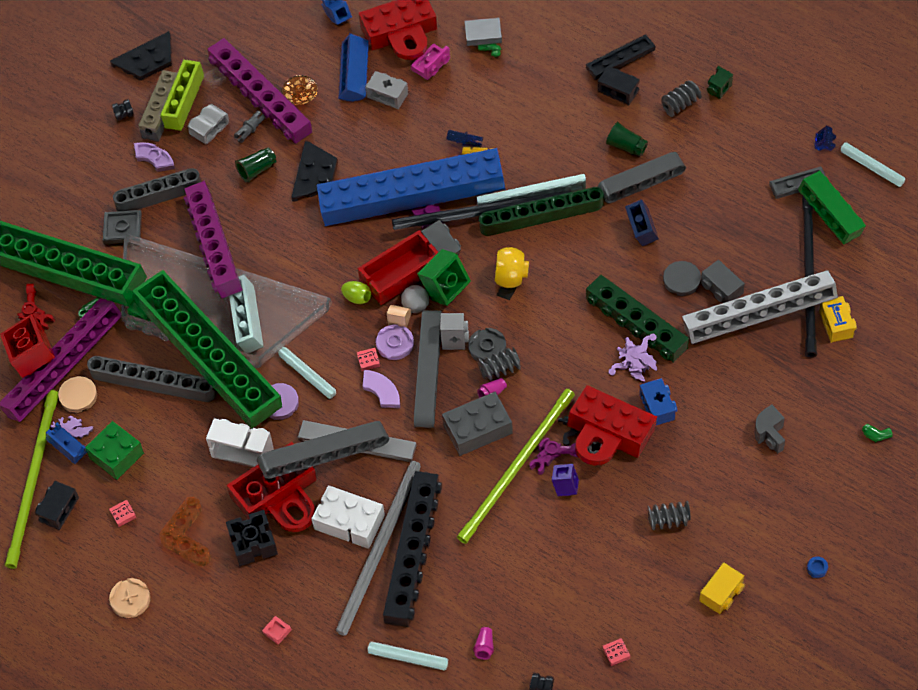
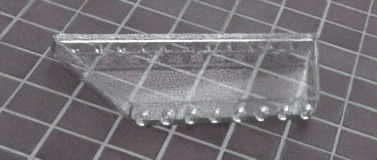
M129 234L124 239L123 259L141 264L147 276L145 281L161 270H164L255 368H259L282 347L288 345L327 313L332 305L331 298L236 268L238 277L245 275L254 285L264 346L258 350L246 353L236 343L230 297L227 296L222 299L219 292H214L211 282L214 280L210 279L207 272L210 268L206 267L202 257ZM122 305L121 317L127 328L131 330L136 329L146 335H155L162 340L169 341L151 320L147 321L128 315L127 309L129 307Z

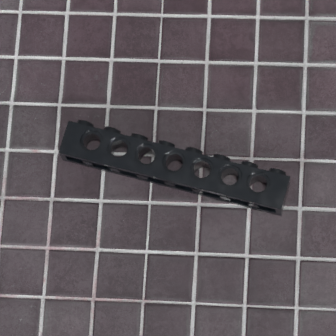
M415 471L383 612L384 624L409 627L410 620H414L415 608H413V604L418 601L419 590H417L418 583H422L423 579L421 567L426 564L427 553H425V549L430 546L431 541L429 530L433 529L435 518L432 516L434 511L437 512L438 500L436 498L437 494H441L442 490L439 474ZM425 493L430 494L429 496H426V497L421 496L422 494H425ZM419 511L426 512L424 514H418ZM415 529H422L420 532H414ZM413 546L418 547L416 550H410ZM409 564L414 565L412 568H406ZM403 583H410L407 587L401 586ZM400 601L406 602L404 605H398L397 603Z

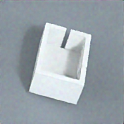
M214 418L206 437L211 457L249 467H254L258 464L257 458L261 454L274 450L270 432L263 428L250 429L246 424H235L226 419L219 420Z
M328 485L321 499L322 504L318 505L312 517L314 530L348 542L351 534L353 544L369 549L385 516L383 504Z

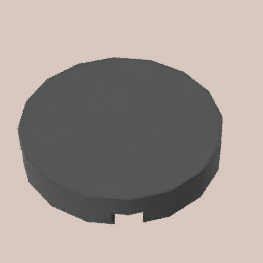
M674 262L664 271V286L672 294L676 293L679 296L690 295L696 292L700 285V271L690 262Z
M493 328L477 330L471 335L468 342L469 353L476 361L481 359L484 362L485 357L491 359L492 354L498 356L500 351L505 353L506 350L504 335Z

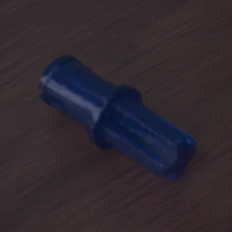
M449 130L447 133V140L462 143L463 146L465 144L479 148L482 146V143L475 142V140L483 142L482 136Z

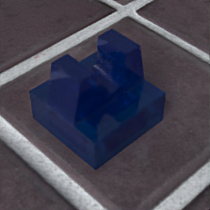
M826 125L816 133L815 149L831 151L836 147V144L832 143L836 139V135L832 133L833 128Z

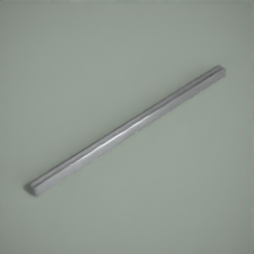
M411 461L336 628L338 634L345 636L349 631L411 491L415 471H419L421 468L419 462Z

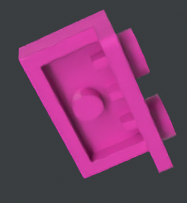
M433 43L426 50L425 54L411 65V70L428 80L438 72L443 64L449 61V47L445 46L442 49Z

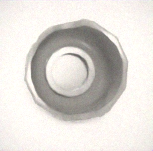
M419 285L407 287L401 295L402 306L411 309V313L422 312L429 305L428 292Z

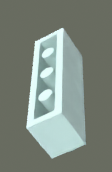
M245 275L239 276V280L243 290L229 297L236 343L247 354L264 346L254 285Z

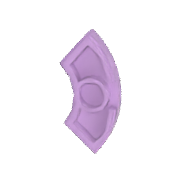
M134 143L137 161L151 163L157 172L175 169L173 160L167 151L151 143Z
M364 370L363 390L375 394L383 408H400L399 394L395 385L380 373Z

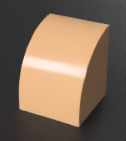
M390 305L387 311L388 325L397 324L401 327H407L412 314L411 309Z

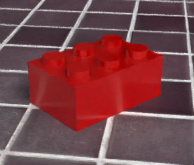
M33 314L0 333L9 361L22 378L33 374L35 370L50 363L55 358L45 330Z

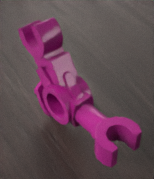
M549 438L543 439L539 443V451L541 452L536 456L538 459L530 462V469L532 470L535 466H540L538 474L541 475L545 471V465L549 466L561 454H571L574 457H578L575 452L576 443L571 446H561L560 443L550 441Z

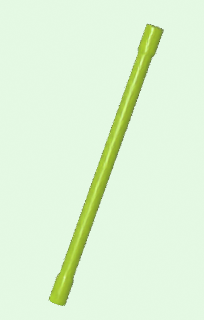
M566 388L558 398L552 410L474 516L457 536L460 542L467 544L484 517L561 412L574 398L575 394L572 390Z
M51 390L46 396L45 409L11 546L5 562V566L10 569L17 568L22 539L47 442L46 432L50 429L59 397L58 392L55 390Z

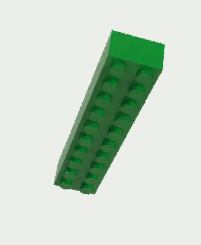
M0 221V266L128 307L134 300L132 290L144 283L147 278L141 264Z
M161 270L132 290L134 301L251 429L282 408L281 395L164 270Z

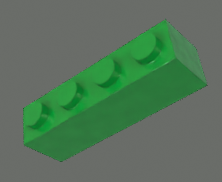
M821 171L803 179L798 188L799 192L843 245L862 234L866 227L863 220L854 212L850 204L844 200L839 191L833 187Z

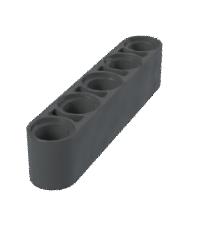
M671 152L604 179L597 187L602 189L603 198L606 203H613L681 175L686 170V166L677 152Z
M190 168L118 190L113 194L116 210H138L186 195L185 188L201 182L198 170Z

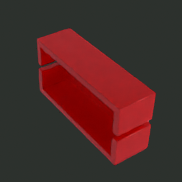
M418 230L358 268L359 281L366 284L371 290V295L380 305H383L402 293L407 287L421 281L417 273L438 251L432 244H429L428 239Z

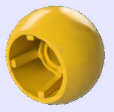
M506 247L497 251L496 284L504 288H515L522 284V277H528L529 261H524V253L521 250Z

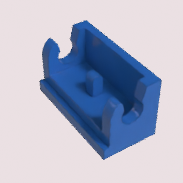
M58 422L52 431L49 429L46 432V440L73 464H76L87 453L86 446L76 440Z

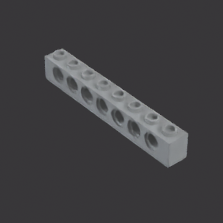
M826 270L682 316L684 329L691 344L836 299L838 298L836 283L829 271Z

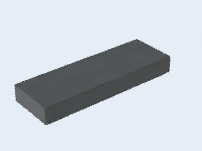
M822 167L769 181V186L775 199L799 193L798 188L803 179L818 171H821L826 176Z

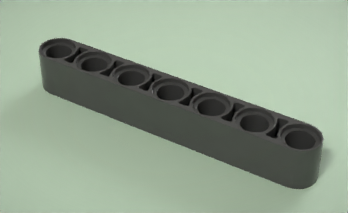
M422 311L414 427L434 428L442 311Z
M93 356L87 362L91 377L98 381L201 402H211L216 397L215 389L204 377L101 356Z
M374 421L265 452L257 458V463L264 477L270 479L384 446L389 442L390 438L382 423Z

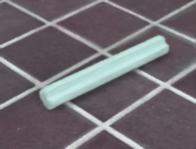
M848 143L842 145L840 151L899 187L904 184L905 177L852 145Z
M282 347L278 351L279 357L327 398L331 399L336 395L335 388L289 349Z
M370 642L368 646L369 654L440 670H446L448 666V659L376 642Z

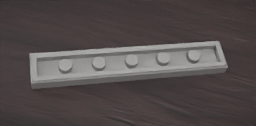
M303 420L298 440L307 441L346 430V428ZM389 437V442L384 446L361 452L411 462L417 445L416 442Z

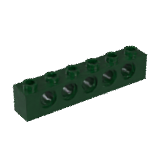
M602 274L586 288L587 301L601 309L604 315L613 318L619 326L628 329L634 337H639L643 340L646 336L655 334L657 336L656 340H648V347L654 348L664 359H669L674 363L688 349L689 338Z

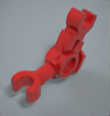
M26 284L27 302L24 303L22 312L18 313L17 316L22 320L33 314L38 322L41 323V326L48 330L49 327L45 322L51 321L54 323V317L46 314L45 311L36 306L34 302V297L36 296L35 284Z

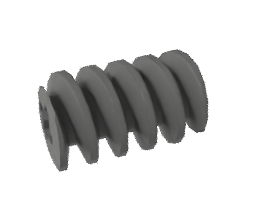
M687 80L673 91L668 92L667 95H663L661 102L665 112L670 117H673L674 112L678 114L680 109L684 110L686 108L685 105L690 106L691 102L695 103L697 98L701 99L702 95L699 87L694 82Z
M514 347L512 350L507 348L505 353L500 351L498 356L492 354L491 359L485 357L484 362L481 359L477 361L484 380L487 377L492 381L493 374L499 378V372H502L505 376L507 375L506 369L513 373V366H516L518 370L521 369L520 359Z
M685 501L684 507L681 502H677L676 508L673 503H669L668 509L665 504H661L660 510L655 504L652 511L647 506L649 524L652 530H655L656 524L659 525L660 529H663L664 523L670 529L672 522L679 528L681 521L687 527L688 521L691 520L688 501Z

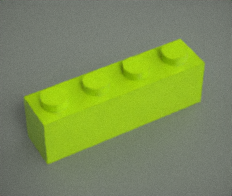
M183 60L160 115L165 128L182 131L204 77L200 62Z

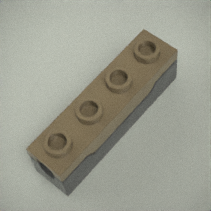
M162 70L139 123L143 139L159 142L165 129L160 115L178 73Z

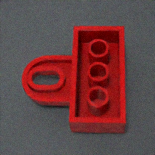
M395 0L358 12L361 29L366 39L369 40L368 44L371 50L391 45L395 55L404 60H414L423 56L428 47L425 33L437 30L436 14L429 0ZM412 40L416 48L409 50L404 41Z
M586 385L569 412L567 426L580 432L575 444V452L579 459L589 465H603L613 458L618 449L638 458L655 431L657 416ZM593 442H600L602 446L597 453L592 454L588 452V448Z
M290 442L286 446L293 445L294 443ZM257 464L227 485L229 496L247 519H250L249 514L264 510L265 514L270 513L278 525L289 532L303 531L313 523L314 504L303 490L317 480L313 467L267 479ZM291 506L298 507L304 517L301 520L293 519L287 511L288 508Z

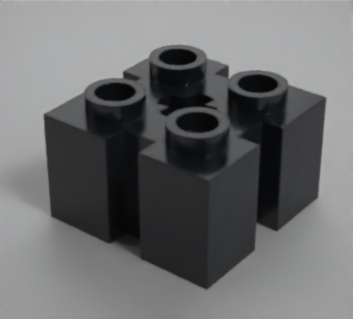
M264 510L249 514L250 519L242 521L241 517L226 522L239 567L255 562L254 557L261 555L262 559L278 554Z

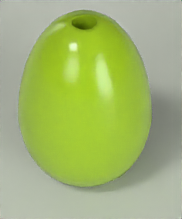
M349 281L341 287L343 296L354 304H365L370 300L371 290L363 282Z

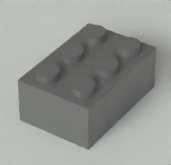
M496 392L442 414L443 426L459 456L513 434L512 421Z

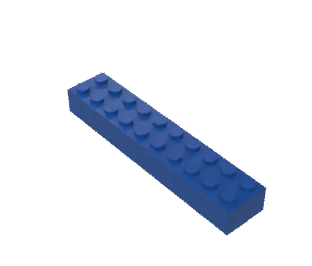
M497 148L317 184L320 210L325 226L506 190Z

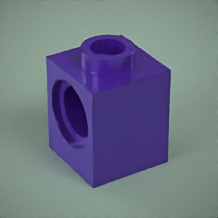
M573 464L554 465L552 483L557 496L577 495L579 479Z

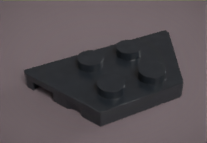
M168 31L110 60L111 66L114 68L117 66L123 69L124 73L133 75L134 78L141 81L172 66L171 34Z
M305 141L291 196L292 201H298V198L307 195L309 198L318 194L317 184L334 181L338 164L337 157L311 142Z

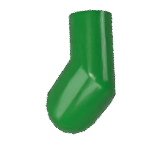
M497 44L478 45V51H492L491 55L493 57L501 55L500 50L502 49Z
M99 297L82 306L78 312L80 319L100 299Z
M866 424L862 428L863 434L874 442L893 437L890 428L879 430L870 424Z

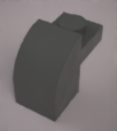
M773 405L764 409L757 416L754 435L758 444L765 440L767 446L770 449H774L778 454L784 450L785 439L777 431L783 428L785 418Z

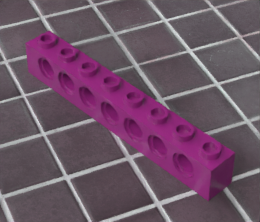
M225 38L207 49L209 62L213 66L216 65L223 76H227L234 87L237 86L242 95L248 97L253 106L261 110L265 118L272 120L273 125L277 129L280 128L288 140L291 139L296 144L312 133L311 122Z
M205 180L185 188L186 196L184 200L187 207H190L188 212L191 219L194 218L191 221L195 231L198 230L195 235L198 242L202 243L199 247L202 254L206 255L203 257L206 267L210 268L207 272L210 279L214 280L211 282L214 292H219L223 299L242 291L243 289L221 222Z
M100 298L52 348L55 358L50 363L35 370L33 374L24 377L0 401V409L8 418L21 422L123 316L114 302Z

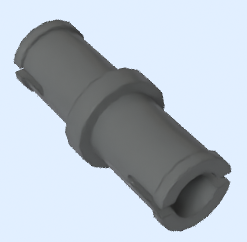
M256 111L249 120H245L243 126L234 134L235 139L242 135L238 142L242 143L265 120L263 114L257 118L261 114L260 111Z

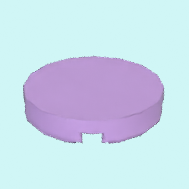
M397 324L381 329L376 339L378 352L382 357L389 360H399L410 354L414 345L412 332L407 327H401Z
M285 383L271 385L281 395L282 408L272 414L270 418L274 420L289 418L299 406L296 390Z

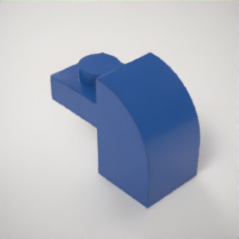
M322 0L323 3L321 5L333 23L338 25L352 18L346 1Z

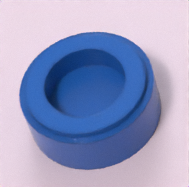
M813 557L808 561L807 571L809 575L814 578H821L826 575L828 563L824 558Z

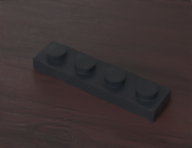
M645 34L587 63L586 69L597 80L608 66L619 69L655 51L656 46Z

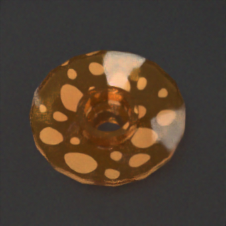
M294 76L284 83L282 94L292 104H306L315 98L317 84L308 76Z

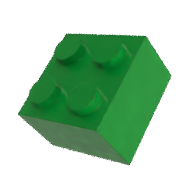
M441 249L417 273L431 300L448 306L471 282L458 255Z
M114 421L107 425L85 447L89 459L116 480L144 454L140 441Z

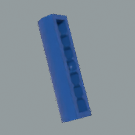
M351 33L345 38L341 46L339 99L359 101L366 97L369 40Z

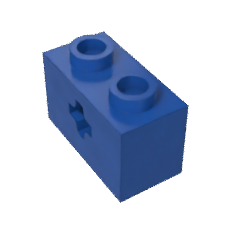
M662 378L641 384L639 388L640 398L646 412L657 416L656 425L675 420L677 405L674 400L671 401L669 386L667 384L664 385Z

